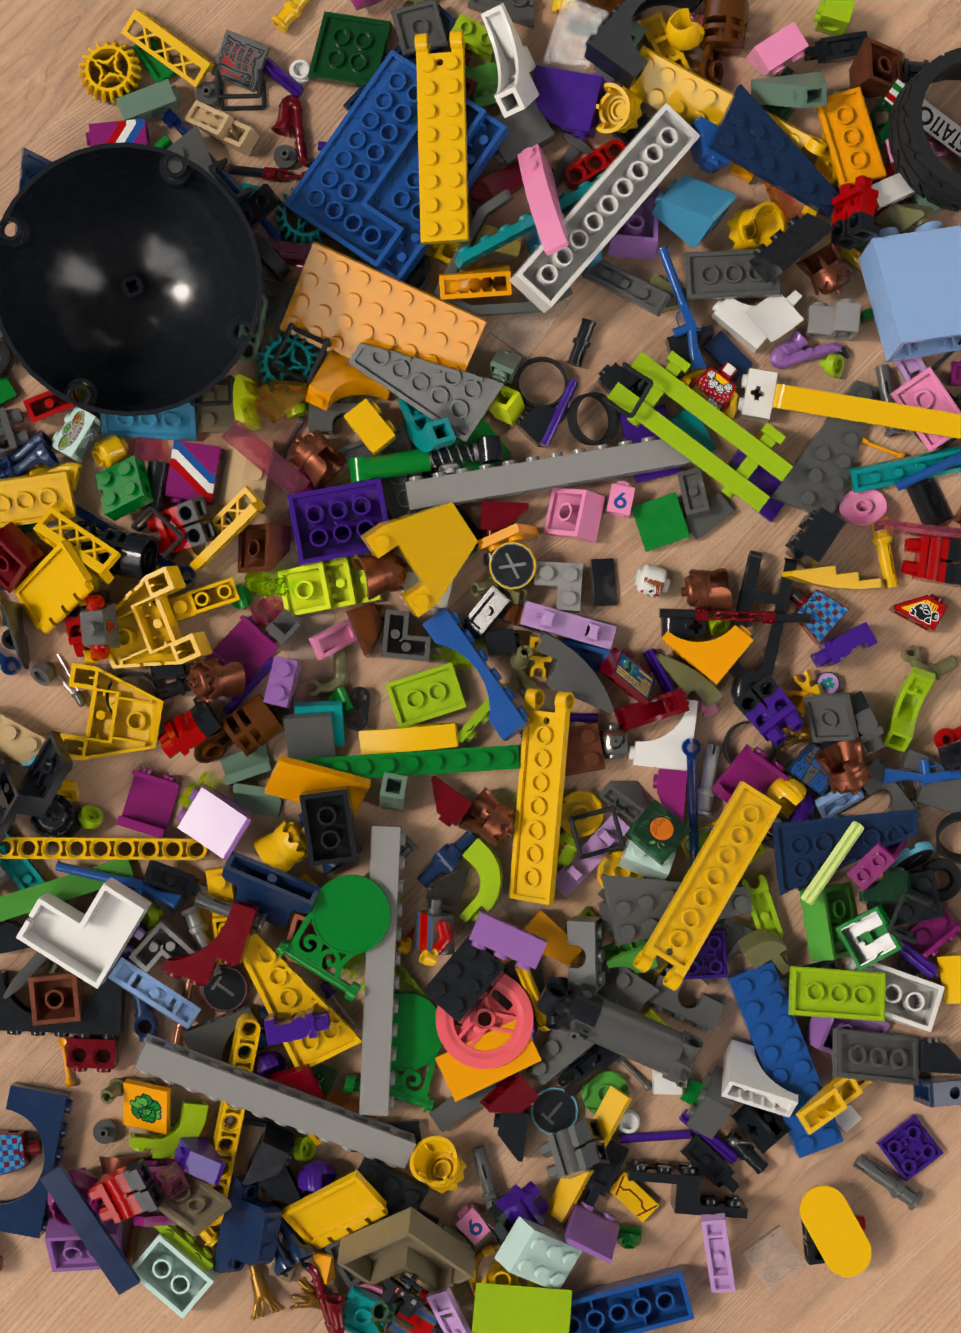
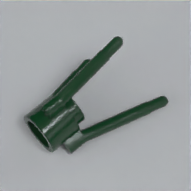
M398 1296L394 1303L402 1301L403 1298ZM381 1298L380 1302L373 1305L370 1322L375 1324L379 1332L385 1333L380 1323L388 1324L391 1321L409 1329H414L413 1324L395 1316L394 1308Z

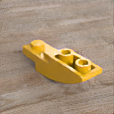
M233 577L168 599L177 623L240 600Z
M224 866L207 868L205 873L209 895L232 904L236 897L233 884L227 882L222 876ZM212 912V924L216 938L222 930L227 917ZM218 959L219 965L223 964L221 962L222 959Z

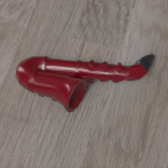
M287 95L279 104L278 118L275 125L271 127V130L278 135L289 137L290 128H292L294 131L293 139L296 140L294 143L300 164L309 168L313 160L307 157L302 117L303 108L296 96Z
M302 1262V1267L312 1276L311 1283L314 1284L313 1290L317 1294L315 1298L318 1299L319 1306H321L325 1320L324 1324L328 1333H344V1320L346 1316L343 1314L345 1311L343 1306L346 1298L340 1294L329 1295V1293H326L318 1269L309 1262Z

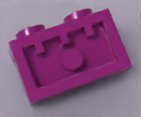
M943 907V917L918 921L908 929V931L917 935V943L910 944L925 958L935 956L941 950L940 946L944 942H951L959 935L957 931L961 929V926L951 918Z

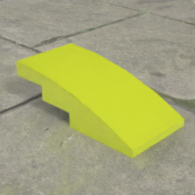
M353 557L277 571L284 609L293 616L334 610L383 599L382 594L368 600L364 570H358L353 566Z

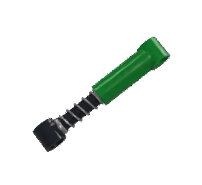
M500 436L482 437L476 440L477 443H472L471 446L465 444L464 447L458 448L455 446L453 449L446 447L445 450L439 451L437 449L434 452H423L417 449L374 457L362 456L348 460L351 483L431 471L432 466L436 468L437 465L443 464V466H446L448 463L455 465L456 462L462 461L464 463L467 460L472 462L478 460L481 464L499 462L503 460Z

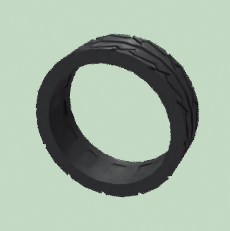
M961 48L945 52L943 56L939 55L906 83L893 103L888 121L890 153L903 179L923 199L926 198L928 202L942 209L955 212L961 210V176L945 166L931 149L924 133L922 104L930 84L943 80L961 81Z

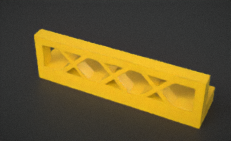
M135 9L121 32L196 88L199 87L207 72H212L215 62L143 10ZM136 21L142 25L144 36L135 37L130 33ZM157 36L161 39L163 49L155 51L151 48L149 38ZM177 50L180 53L181 63L172 64L168 51ZM196 64L201 68L195 80L188 75L187 65Z
M245 486L212 519L214 527H221V533L213 541L206 543V548L200 554L194 547L186 549L194 558L189 565L195 571L205 568L266 508L249 486ZM247 495L253 503L246 509H241V499ZM229 511L236 512V519L231 524H226V513Z
M51 507L33 527V530L41 540L55 548L61 541L66 540L64 539V531L74 529L76 538L68 539L88 572L109 585L114 579L109 569L121 557V554ZM53 517L59 519L58 527L48 528L46 526ZM92 541L93 549L81 550L82 542ZM110 553L111 556L104 564L98 561V554Z

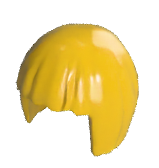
M688 8L679 9L672 14L666 25V37L673 48L680 51H689L703 41L704 28L699 23L691 21Z
M781 777L777 778L767 790V797L781 805L782 808L779 812L788 818L806 796L804 784L792 777H789L786 781Z

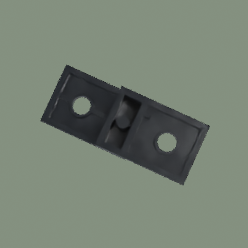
M50 730L31 766L4 763L0 770V843L5 839L6 833L10 825L15 821L17 814L36 817L44 816L47 809L51 806L57 791L60 790L66 775L71 771L73 761L59 732Z
M632 1159L631 1162H626L625 1173L628 1181L672 1184L670 1204L675 1214L714 1215L725 1213L726 1217L747 1219L748 1208L737 1195L726 1194L724 1198L715 1197L713 1193H701L700 1196L701 1174L696 1167H693L692 1163L680 1162L679 1166L669 1165L670 1162L660 1160L655 1161V1164H648L643 1159Z

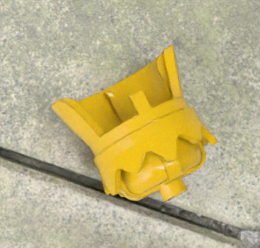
M605 83L604 89L608 93L603 96L600 104H596L595 108L598 109L599 117L602 121L596 127V130L600 133L616 131L626 133L629 129L637 128V120L642 116L640 105L643 102L642 99L635 96L632 90L623 89L615 83Z
M770 201L762 202L750 209L740 208V210L733 212L734 218L726 222V225L730 227L729 238L735 243L733 249H756L763 243L767 246L772 242L770 237L779 229L783 232L786 230V220L782 210L777 204Z
M284 820L274 832L253 839V845L264 864L285 873L290 871L294 863L308 857L304 827L301 829L297 823L292 821L286 823Z
M430 1136L415 1146L410 1156L411 1172L417 1180L427 1183L431 1191L436 1190L442 1194L447 1190L457 1191V1184L464 1180L463 1171L467 1168V1165L462 1161L461 1156L457 1154L450 1140L442 1136Z

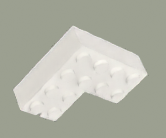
M112 877L102 885L86 914H83L47 891L37 900L29 914V918L23 924L16 938L98 989L111 973L152 902Z

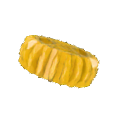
M105 39L104 46L96 42L97 48L95 50L88 47L90 55L82 54L85 62L79 63L82 71L78 72V75L83 79L80 82L82 87H87L86 93L88 95L93 94L94 100L97 101L101 98L102 102L106 104L110 98L112 104H116V98L126 93H132L131 88L136 90L139 88L136 82L142 80L141 75L138 74L142 72V68L138 65L140 60L134 56L135 52L133 49L127 50L128 47L125 43L119 46L117 40H114L112 45H110L109 41ZM111 56L108 60H105V61L101 60V59H103V58H105V57ZM122 60L128 63L127 76H124L120 71ZM94 67L101 73L98 84L93 81ZM119 83V85L109 88L112 84Z

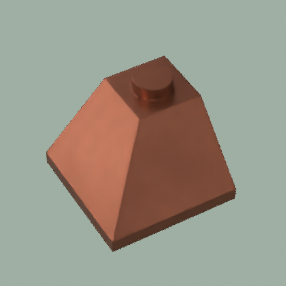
M866 37L849 69L850 89L861 87L862 94L866 98L886 96L897 79L903 82L902 52Z
M270 523L248 525L239 534L237 573L272 571L290 551L291 526Z
M374 602L346 611L366 658L372 655L384 626L382 620L385 619V615L381 606L376 607Z

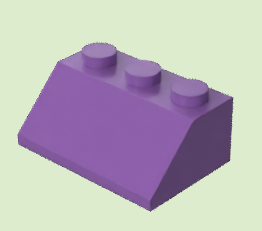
M480 910L469 936V940L473 941L472 946L485 951L486 947L494 950V956L507 961L508 957L517 961L516 966L529 971L530 967L536 969L547 945L546 939Z
M98 1214V1218L124 1254V1229L122 1221L116 1224L114 1220L102 1221ZM49 1217L45 1242L52 1272L101 1269L73 1227L63 1225L53 1217Z

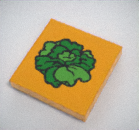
M126 1079L123 1082V1125L167 1134L170 1131L171 1088Z

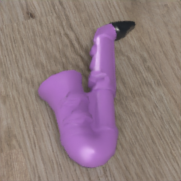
M794 330L789 340L776 346L771 352L770 363L773 367L784 369L833 352H837V354H841L847 359L850 356L839 343H824L822 346L802 350V347L807 346L808 342L797 330Z

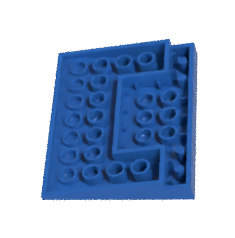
M391 49L283 205L371 267L403 282H406L431 244L422 245L420 239L417 66ZM466 98L469 192L510 132L506 125Z

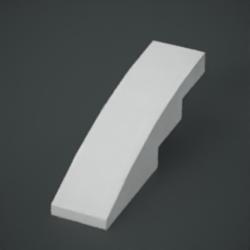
M900 173L872 185L873 189L879 191V197L876 198V210L889 204H895L905 198H911L917 194L909 187Z

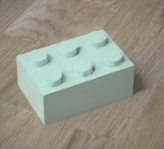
M519 1216L494 1258L509 1273L546 1288L560 1289L582 1250L566 1243L564 1235Z
M161 1232L132 1265L141 1279L140 1283L182 1319L217 1277L213 1270L210 1269L206 1272Z

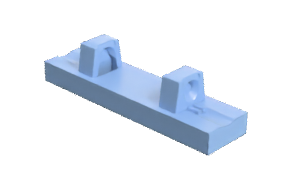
M120 957L107 977L185 1029H189L201 1008L122 957ZM139 979H141V980L139 981L138 985L136 986V988H134V986H135V984L137 983V981H138Z

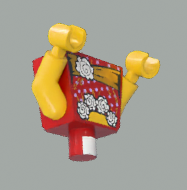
M726 362L719 372L712 367L687 372L679 379L731 420L734 418L737 412L738 394L735 391L736 386L730 380L737 372V369Z

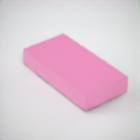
M345 619L308 638L318 660H322L358 641L349 619Z

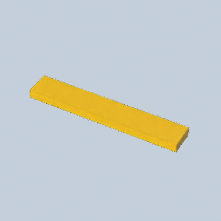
M610 1086L593 1118L597 1119L603 1138L600 1142L605 1144V1148L633 1099L615 1086ZM594 1170L572 1179L561 1178L548 1202L551 1208L546 1212L561 1224H566Z

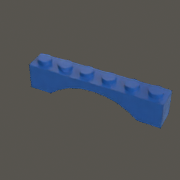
M444 608L422 625L436 644L459 652L477 669L488 693L490 706L489 721L501 739L508 741L530 725L526 720L529 716L522 706L517 707L514 703L515 695L508 686L506 688L503 687L500 682L502 677L496 668L493 667L491 669L486 662L489 658L481 648L477 650L473 644L475 638L468 629L464 631L459 623L462 622V619L457 612Z

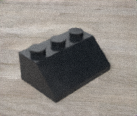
M806 213L801 218L796 215L786 223L789 228L784 232L779 229L770 237L772 242L766 246L763 243L753 251L755 256L749 263L765 283H768L834 229L833 226L809 213Z

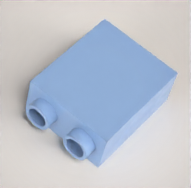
M931 221L918 226L914 232L899 234L896 227L880 229L879 235L871 239L858 260L886 362L961 351V344L958 345L961 340V225L943 228L942 222Z

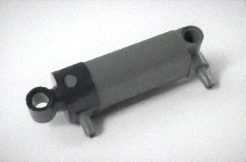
M549 982L536 1002V1006L541 1013L547 1016L560 1014L557 1028L570 1033L569 1036L572 1040L581 1038L591 1041L662 1073V1078L676 1083L680 1088L686 1085V1079L692 1074V1063L703 1047V1041L697 1035L686 1030L683 1033L610 1001L604 998V996L578 984L573 986L568 995L567 990L562 985Z

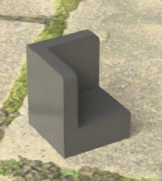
M284 609L265 630L284 645L303 624L289 611Z

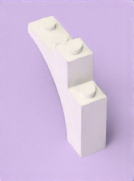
M501 3L480 15L488 31L497 63L498 88L494 97L504 118L526 109L539 96V93L530 76V72L536 67L527 45L523 46L504 3Z

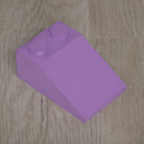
M655 188L611 238L608 242V256L654 260L658 245L659 219L651 213L656 207L654 201L659 196V188Z
M812 1017L803 1039L816 1049L833 1054L834 1028L887 1033L890 1023L886 1021Z
M582 1201V1203L577 1202L566 1224L563 1225L566 1243L610 1264L620 1227L616 1217L606 1211L603 1214L595 1211V1206L585 1201Z

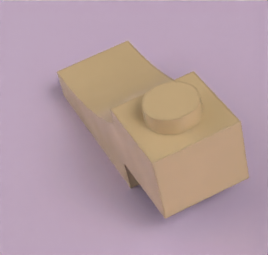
M195 100L184 119L189 125L193 127L197 125L199 130L249 156L260 137L252 127L238 122L230 115Z

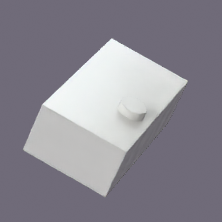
M848 956L844 970L859 971L852 957ZM874 963L860 970L886 973L885 1019L924 1033H931L944 992V986L879 963Z

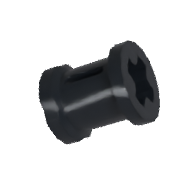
M904 58L902 64L903 80L913 78L929 63V60L924 59L923 62L909 61L908 58Z

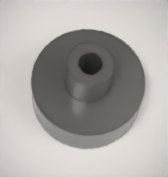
M204 82L196 89V98L199 102L210 107L215 106L220 99L215 96V84Z
M281 145L276 148L274 161L279 168L290 170L297 164V153L292 146Z
M50 661L47 663L37 662L31 668L30 674L37 683L48 686L55 679L53 671L55 665Z
M108 1118L100 1120L93 1128L94 1138L102 1144L112 1142L118 1134L117 1124Z

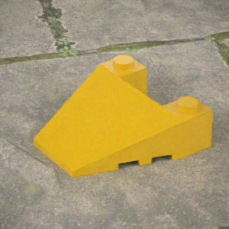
M452 502L381 522L360 536L373 556L380 558L394 547H398L420 580L400 594L409 610L416 617H420L439 603L478 542Z
M178 565L165 566L145 575L140 580L141 582L133 590H130L125 595L126 597L116 605L120 648L110 649L108 659L112 669L185 664L213 653L204 631L191 633L185 637L182 636L168 601V595L186 588Z
M73 662L68 686L92 690L85 736L65 732L60 733L71 759L81 761L156 748L163 701L98 666ZM112 681V686L110 690H108L107 688L110 682ZM106 692L109 693L108 699L109 706L112 709V714L109 711L106 704Z

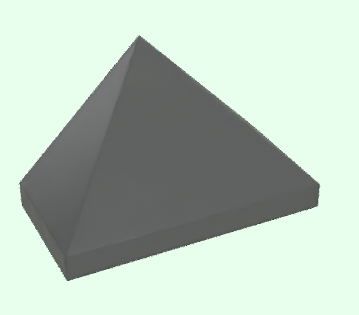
M610 781L598 795L600 799L610 806L613 805L619 813L634 824H637L648 810L638 781Z

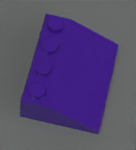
M381 478L287 495L300 566L352 558L354 554H372L360 536L377 524L389 521Z

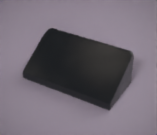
M933 477L924 479L906 488L925 530L952 519Z
M614 558L591 559L594 607L617 605Z

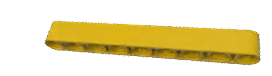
M776 384L773 408L961 439V414Z
M5 837L2 842H9L11 850L6 855L0 852V858L201 860L208 854V848L202 845L204 848L202 855L194 856L191 853V846L194 843H199L195 839ZM28 841L33 842L35 845V851L31 855H27L23 849ZM53 841L59 845V852L55 855L49 854L47 850L49 843ZM75 842H80L83 845L84 849L80 855L73 854L71 850ZM99 842L106 843L108 847L106 854L102 856L98 855L95 851V847ZM123 842H128L132 847L131 853L127 856H123L119 851V847ZM148 842H152L156 847V851L152 856H147L143 852V847ZM175 842L180 847V851L176 856H170L167 852V846L170 843Z
M244 1013L238 1018L228 1062L230 1065L249 1072H253L261 1032L258 1020L253 1014ZM246 1023H254L252 1030H243V1026ZM242 1046H249V1047H250V1049H249V1051H248L247 1053H245V1054H240V1053H238V1050H239L240 1047H242ZM221 1100L212 1146L222 1160L227 1163L219 1182L222 1188L218 1191L227 1198L245 1109H235L229 1103ZM230 1115L236 1117L232 1123L224 1122L225 1118ZM223 1139H231L229 1145H219ZM205 1181V1183L208 1184L209 1186H211V1187L215 1186V1185H213V1184L208 1183V1182ZM224 1214L210 1226L218 1225L222 1221Z

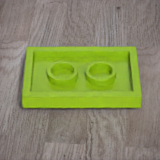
M453 662L385 684L399 727L410 726L467 707Z

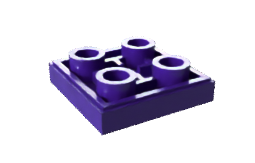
M725 929L710 931L683 980L728 978Z
M914 1114L876 1142L906 1182L943 1154L942 1150Z

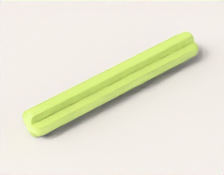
M856 821L851 823L801 896L804 902L809 905L815 902L863 832V825Z

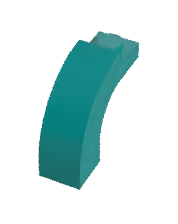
M398 397L397 402L405 419L404 428L418 449L423 452H430L454 443L456 436L448 417L434 421Z

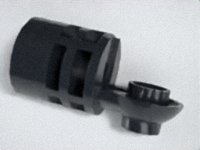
M75 522L121 554V557L109 569L111 574L141 580L145 575L156 570L159 559V543L154 536L111 528L101 532L96 529L97 524L95 522ZM74 529L66 536V540L76 538ZM92 541L82 542L81 549H93ZM108 552L98 554V561L104 564L111 554Z

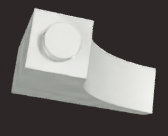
M795 290L786 299L794 307L802 295ZM719 299L712 308L715 312L711 318L751 352L755 353L767 339L745 313L755 306L741 303L735 299Z
M689 700L690 711L684 712L678 723L665 735L650 741H634V746L629 747L628 760H632V765L690 771L698 701Z
M733 1039L730 1041L723 1054L721 1096L789 1118L798 1104V1095L780 1087L766 1075L756 1059L754 1046Z

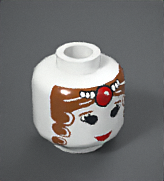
M646 564L643 568L639 567L634 579V585L637 586L639 593L654 598L659 597L662 592L666 593L670 584V579H667V571L651 564Z

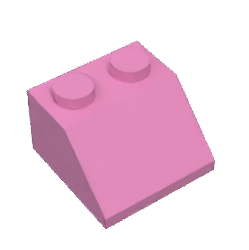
M792 22L755 46L746 59L764 76L771 72L773 75H776L786 68L784 64L792 60L795 63L804 57V51L809 45L795 22Z
M552 489L543 533L577 541L596 542L605 496L588 490Z

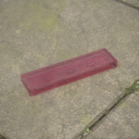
M238 419L222 437L288 494L301 493L311 482Z
M892 520L878 521L874 525V531L961 540V529Z

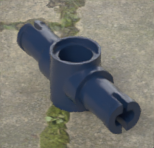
M466 831L454 843H446L432 856V864L417 877L419 882L427 888L441 874L444 875L452 872L463 861V853L467 851L477 837L472 832Z
M133 995L136 1013H134L136 1020L134 1031L139 1036L140 1042L144 1043L147 1033L158 1037L157 1029L159 1022L154 1016L153 1009H150V1005ZM142 1020L151 1022V1031H144L141 1028Z

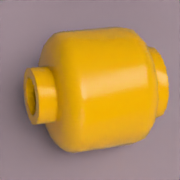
M109 434L94 443L92 456L100 467L109 468L127 459L126 450L129 447L124 438Z

